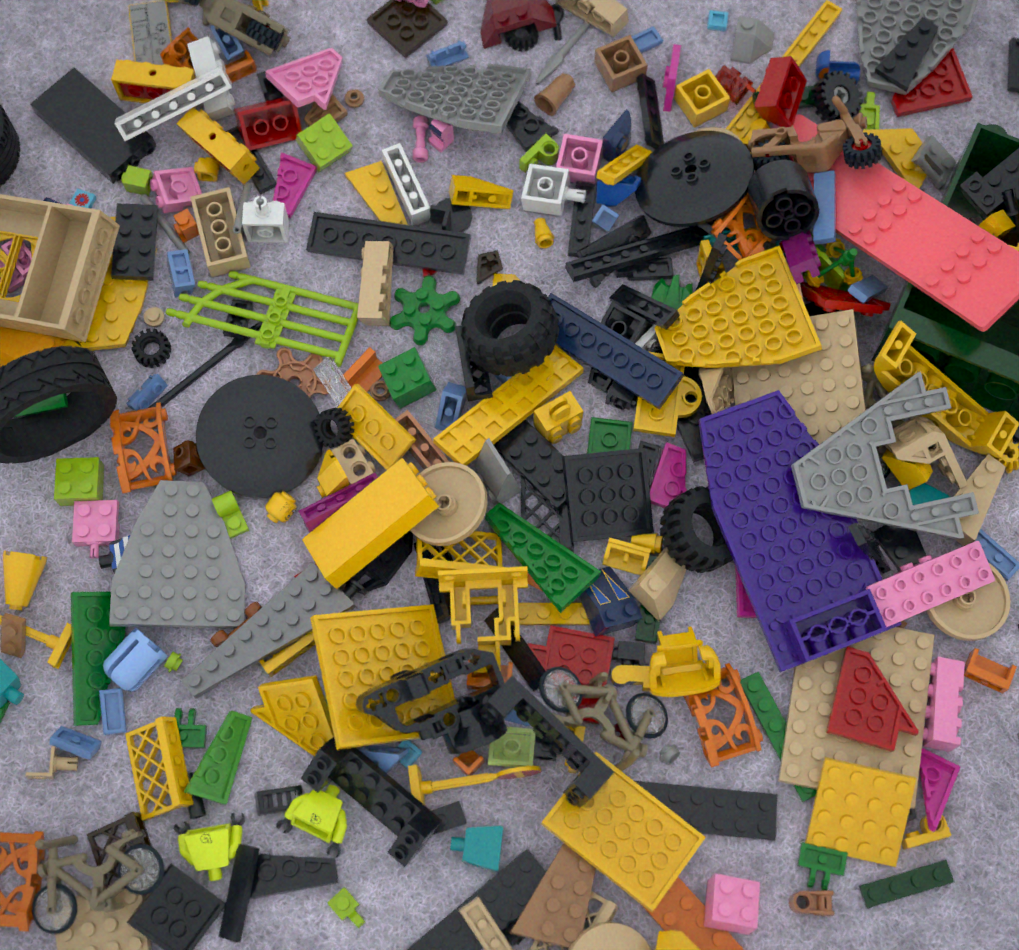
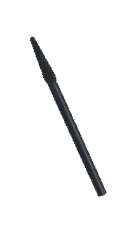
M258 322L249 329L258 331L263 322ZM245 336L244 339L233 338L231 343L148 408L156 407V403L161 402L162 407L236 348L243 346L251 337Z

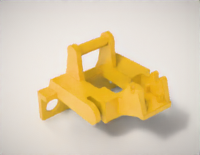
M527 566L438 571L439 592H450L452 630H456L457 645L461 644V628H471V605H499V618H494L495 636L477 638L478 650L492 652L501 671L500 645H511L510 625H515L514 637L516 642L520 641L517 589L528 588ZM498 588L497 596L470 597V590ZM486 667L474 671V674L488 672Z

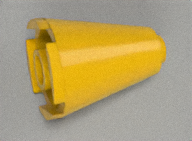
M4 550L2 556L5 604H10L9 609L22 611L23 606L28 607L48 557Z

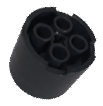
M791 160L772 161L760 167L750 178L747 192L757 224L765 236L774 240H789V237L801 232L805 234L814 226L819 217L820 209L808 174L800 164Z

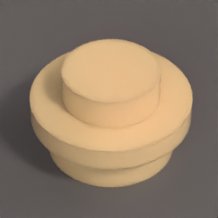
M151 307L144 313V321L150 327L161 325L165 318L163 311L157 307Z

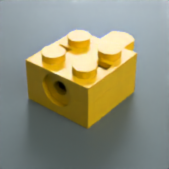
M568 391L534 410L533 425L547 441L556 444L563 439L562 436L565 434H574L580 430L583 410L571 391Z

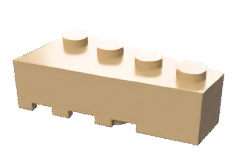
M555 0L556 4L613 37L629 23L628 9L616 0Z
M365 241V247L362 248L363 267L361 268L357 318L366 326H390L393 245L390 241Z
M990 454L981 461L966 480L968 485L961 489L959 488L954 495L958 496L974 492L979 511L978 514L959 518L964 538L955 540L962 546L976 540L1006 466Z

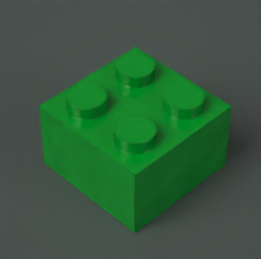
M415 347L378 365L388 390L400 409L437 390L421 355Z

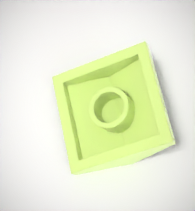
M507 727L506 734L490 743L488 765L507 767L533 766L535 733L533 729Z

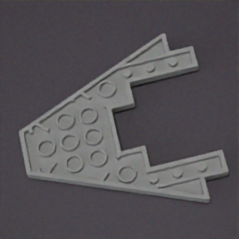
M918 372L793 463L791 468L801 508L954 539L964 538L959 518L979 513L974 492L912 505L907 484L886 488L876 447L896 442L892 421L950 409L951 404L946 387L926 391L922 374Z

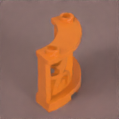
M748 193L736 207L726 213L722 219L716 220L711 226L713 229L710 233L716 239L725 227L730 229V233L726 235L727 237H732L736 234V239L733 242L728 243L725 241L724 244L727 245V250L738 261L764 251L763 244L766 241H772L759 228ZM743 213H749L754 216L758 230L750 229L746 232L744 231ZM736 243L742 256L732 247Z
M161 402L156 403V407L125 413L115 410L110 416V428L113 431V437H111L113 453L119 456L117 458L119 466L116 469L122 493L158 485L160 480L174 481V476L177 475V471L174 470V463H171L166 438L165 421H168V414L166 408L162 409ZM158 427L159 434L153 429H156ZM139 431L147 434L154 440L151 450L144 459L136 451L125 449V446L131 444L137 438ZM127 432L132 433L129 437H125L124 434ZM160 449L162 450L163 457L158 456ZM130 457H135L139 461V464L137 465L135 460L133 463L130 464L128 463V459ZM162 464L165 475L151 478L147 471L149 466L155 473H158L156 466ZM142 473H144L147 478L132 482V480L139 477Z
M730 663L720 668L721 680L727 679L729 682L728 687H724L721 681L717 689L683 696L692 717L696 716V722H698L700 727L697 728L703 754L711 768L718 766L721 761L755 750L757 752L761 751L760 742L763 741L761 731L756 728L749 703L740 684V674L737 669L733 670ZM733 691L736 697L732 696L730 693ZM708 696H710V705H702L701 700H708ZM715 697L727 701L736 708L734 718L728 730L722 722L715 719L707 720L706 715L715 705ZM742 716L744 717L745 723H740ZM717 726L720 728L723 736L721 737L720 731H718L717 735H714L711 731L712 727ZM742 731H745L749 736V742L735 746L732 736L734 735L737 740L742 741L743 739L740 734ZM728 742L730 748L717 752Z
M35 831L34 834L0 832V843H9L11 853L8 854V851L0 846L2 850L0 854V875L13 863L16 872L26 878V884L13 889L7 898L0 890V905L2 906L0 909V926L18 927L19 931H29L33 921V900L41 890L42 877L38 874L37 867L40 865L41 860H45V849H37L35 842L37 840H45L43 831ZM15 843L27 844V846L16 849ZM19 859L21 864H23L26 861L28 862V868L26 870L21 869ZM22 892V900L18 901L15 896ZM8 910L9 912H12L16 915H8L5 913Z

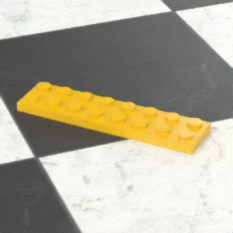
M555 344L551 355L545 357V362L538 367L531 368L530 372L525 374L517 373L515 376H512L492 392L493 398L480 401L434 437L433 443L455 463L467 466L479 457L485 440L489 438L494 445L534 413V410L544 405L583 374L584 368Z

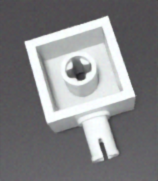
M529 164L521 197L522 207L524 211L562 216L567 200L585 203L586 190L569 188V169Z
M257 196L254 201L243 202L242 226L248 242H288L289 218L284 203L279 201L267 202L264 196H261L262 200H260V196Z

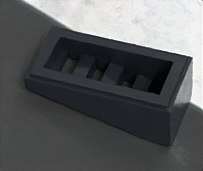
M297 785L257 791L255 793L257 816L287 811L292 802L290 792L295 791L296 797L297 791L299 797L303 795L302 786ZM282 793L286 794V806H283ZM272 795H276L278 807L273 806ZM267 796L268 808L264 809L263 797Z

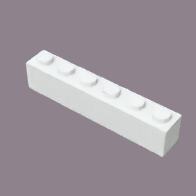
M223 65L117 117L115 125L124 141H127L231 89L232 82Z

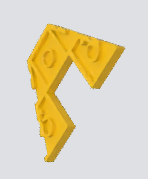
M913 128L863 130V132H867V135L873 133L874 136L877 135L880 138L882 154L896 174L920 189L927 174L912 162V158L923 144Z

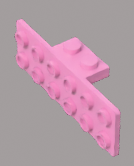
M974 541L941 556L932 558L931 555L921 557L918 559L919 563L915 565L912 562L900 566V571L893 573V576L867 586L866 590H871L884 623L888 627L995 581V578L980 542Z

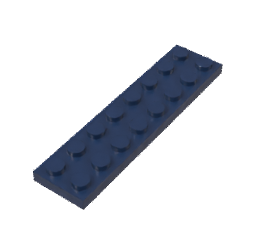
M550 293L548 298L555 309L559 321V335L555 344L660 410L684 377V374L563 299Z

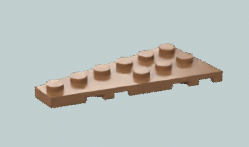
M563 843L510 933L570 948L573 941L583 932L596 868Z

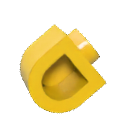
M199 157L198 162L195 161L194 173L197 174L199 181L216 182L220 164L212 157Z

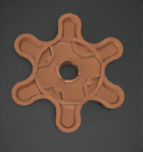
M285 347L277 351L279 366L276 370L268 371L264 369L256 374L275 376L289 382L292 379H298L301 384L297 387L303 390L309 398L314 394L327 395L333 389V385L329 380L319 379L315 374L316 369L323 362L322 356L311 353L304 361H297L293 358L291 350Z

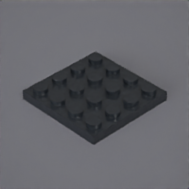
M645 448L562 456L571 542L654 533Z

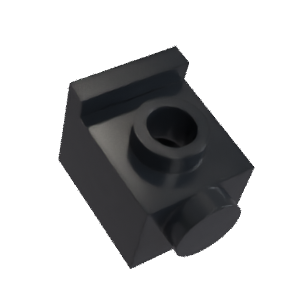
M614 381L606 396L605 404L609 405L612 402L620 410L635 409L638 397Z
M619 641L618 646L613 647L612 660H616L621 665L638 664V666H643L645 643Z

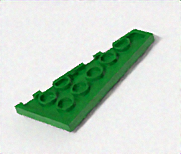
M500 502L486 513L485 520L523 567L527 566L529 575L560 613L600 577V570Z
M111 591L71 592L74 726L99 724L101 717L99 690H107L108 685L111 683V678L104 672L103 664L106 658L123 641L126 627L110 626Z

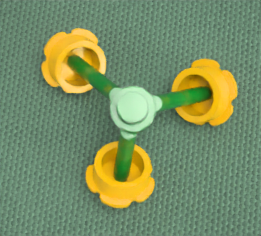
M836 238V242L826 244V254L829 257L839 258V260L820 271V275L813 278L810 271L807 270V276L805 277L811 287L815 286L818 288L824 282V274L838 265L849 266L844 271V283L852 285L863 280L861 270L858 267H854V260L858 251L855 248L845 250L844 243Z

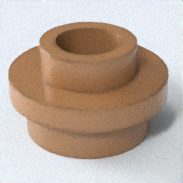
M352 89L345 94V103L349 107L356 108L364 102V95L360 90Z
M377 381L372 384L370 388L372 398L376 401H384L389 398L390 392L384 381ZM384 389V393L378 394L377 390Z

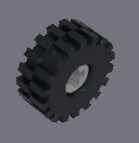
M833 71L814 84L815 87L811 90L814 93L811 95V100H814L812 107L817 108L815 113L817 115L821 114L822 117L820 119L823 121L828 119L827 122L841 120L840 112L832 102V98L836 94L840 96L842 102L847 107L851 118L861 110L862 107L859 105L863 104V99H860L863 93L858 90L860 85L854 83L856 79L854 77L849 78V73L843 75V71H838L837 73Z

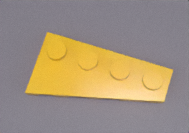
M382 160L344 173L345 177L350 181L379 221L408 225Z

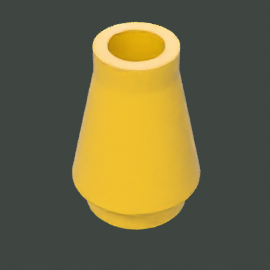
M535 219V243L539 248L543 249L552 246L554 235L545 219Z
M658 533L632 535L631 544L649 548L652 554L661 553L663 536H659Z

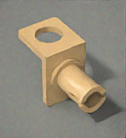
M51 746L49 773L26 772L25 776L27 779H54V773L57 770L77 771L78 757H58L56 747Z

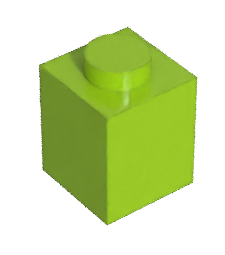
M128 165L121 181L127 192L141 195L147 194L149 196L151 192L150 180L153 174L151 170Z

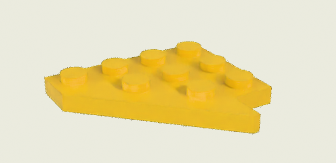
M317 675L262 683L258 686L264 704L251 708V713L311 755L315 756L319 748L334 737L329 708Z

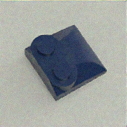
M628 110L622 113L603 136V159L609 163L626 152L630 144L631 116Z

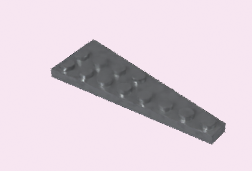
M312 562L180 682L197 699L218 687L219 683L232 676L234 678L242 670L251 665H257L258 661L278 653L299 641L300 637L313 631L310 620L313 615L342 613L349 609L353 610L356 606L339 588L333 587L324 578L320 569Z

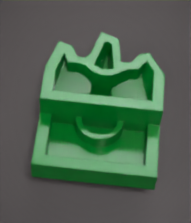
M680 274L672 277L670 285H666L665 280L661 278L654 285L651 298L678 310L683 305L682 301L693 293V283L681 287Z

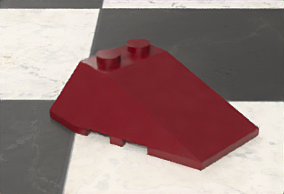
M486 0L480 30L483 48L486 49L502 44L500 33L535 23L538 32L556 27L557 23L553 8L547 0Z

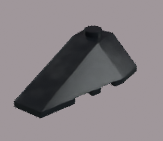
M614 302L610 304L601 321L602 324L633 343H636L653 326L646 319ZM591 367L588 383L606 393L614 381Z

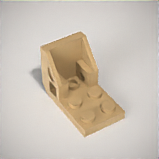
M915 416L893 429L896 442L885 445V447L898 460L930 464L938 459L939 464H937L940 473L943 476L946 475L951 484L955 483L960 489L968 485L945 434L928 418Z

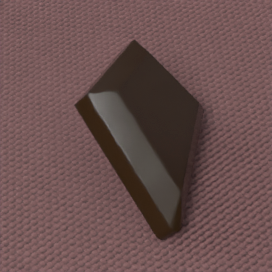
M498 250L478 254L477 284L503 270Z

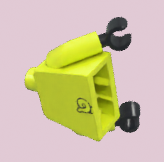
M330 784L325 792L320 790L317 793L315 790H312L310 793H304L293 799L284 814L285 818L277 822L276 828L279 829L282 823L285 822L287 827L284 833H289L293 825L327 843H330L332 839L333 844L327 848V855H329L331 847H336L338 849L337 858L341 853L339 844L343 842L347 829L346 812L342 809L343 802L337 798L340 789Z
M234 813L231 814V821L234 825L232 827L231 823L190 830L189 824L184 821L185 827L179 831L178 824L174 825V830L179 834L178 845L180 855L190 865H193L196 871L208 870L209 881L222 879L221 867L228 866L231 859L235 858L238 846L242 842V825L245 822L243 813L239 821L234 820Z

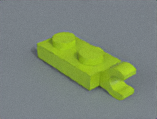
M867 92L866 97H864V103L860 105L862 108L859 113H862L863 117H867V129L863 130L879 129L880 105H874L875 92Z

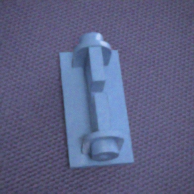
M460 40L446 48L444 47L436 51L432 50L430 54L426 55L431 66H448L469 58L465 50L466 44Z
M158 373L153 376L150 375L141 385L142 390H137L127 399L128 402L126 404L134 410L146 409L168 385Z

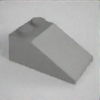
M488 438L485 440L475 464L479 470L476 474L483 483L486 482L489 486V489L486 491L492 501L497 499L502 504L520 493L521 489Z

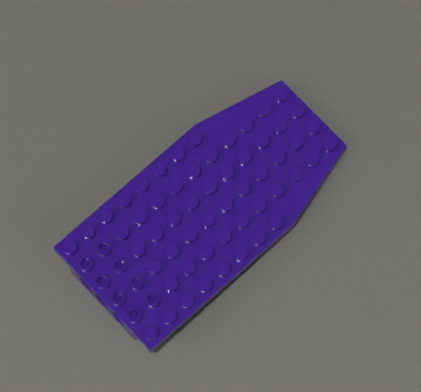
M777 390L700 418L698 422L711 507L779 672L902 625L900 621L886 627L871 590H866L867 586L883 579L874 559L870 560L868 555L858 547L848 526L858 523L857 519L801 508L791 465L819 444L808 433L804 423L799 421L795 411L781 392Z

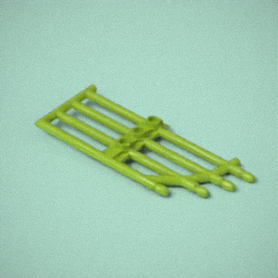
M230 271L228 276L237 281L224 285L198 281V287L211 291L202 298L189 296L188 294L179 295V300L195 305L189 313L180 310L176 311V309L172 308L166 309V315L184 320L182 326L189 328L192 322L255 338V344L260 345L262 348L275 349L278 344L335 359L333 365L341 367L358 322L359 303ZM254 284L276 291L272 299L237 289ZM225 294L267 305L269 308L265 315L212 300ZM297 295L351 309L353 312L349 319L295 305L293 302ZM203 307L263 323L260 331L199 316L198 314ZM289 312H294L344 325L347 328L345 334L342 335L288 321L287 317ZM283 328L340 342L341 344L337 352L280 337Z

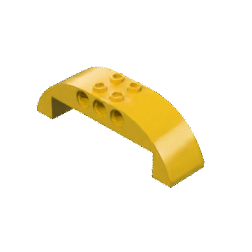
M898 321L874 362V372L881 385L890 393L911 376L921 372L926 391L946 387L951 408L920 416L932 421L949 441L986 456L990 454L992 457L1001 458L1015 434L1019 422L1006 411L987 412L910 345L916 333L905 323Z

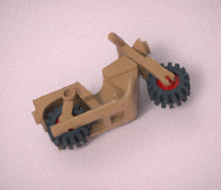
M834 96L832 102L840 112L841 120L818 124L817 135L812 137L811 140L800 142L793 125L791 127L753 130L751 140L748 141V150L751 152L755 172L769 162L790 160L791 156H793L794 162L800 164L807 173L828 171L842 151L845 163L849 164L851 168L854 166V169H858L861 166V169H865L867 165L869 168L872 167V163L876 165L882 156L881 140L877 135L874 136L873 133L867 135V132H863V129H867L866 116L863 117V114L859 113L852 119L842 100L838 96Z

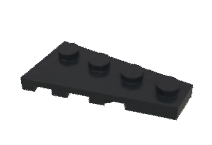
M922 17L877 65L875 73L907 92L912 79H914L927 50L938 32L939 26Z
M259 854L250 899L337 884L339 881L336 860L332 858Z

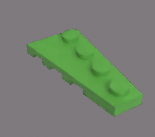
M235 711L228 712L185 788L184 793L227 805L252 717Z

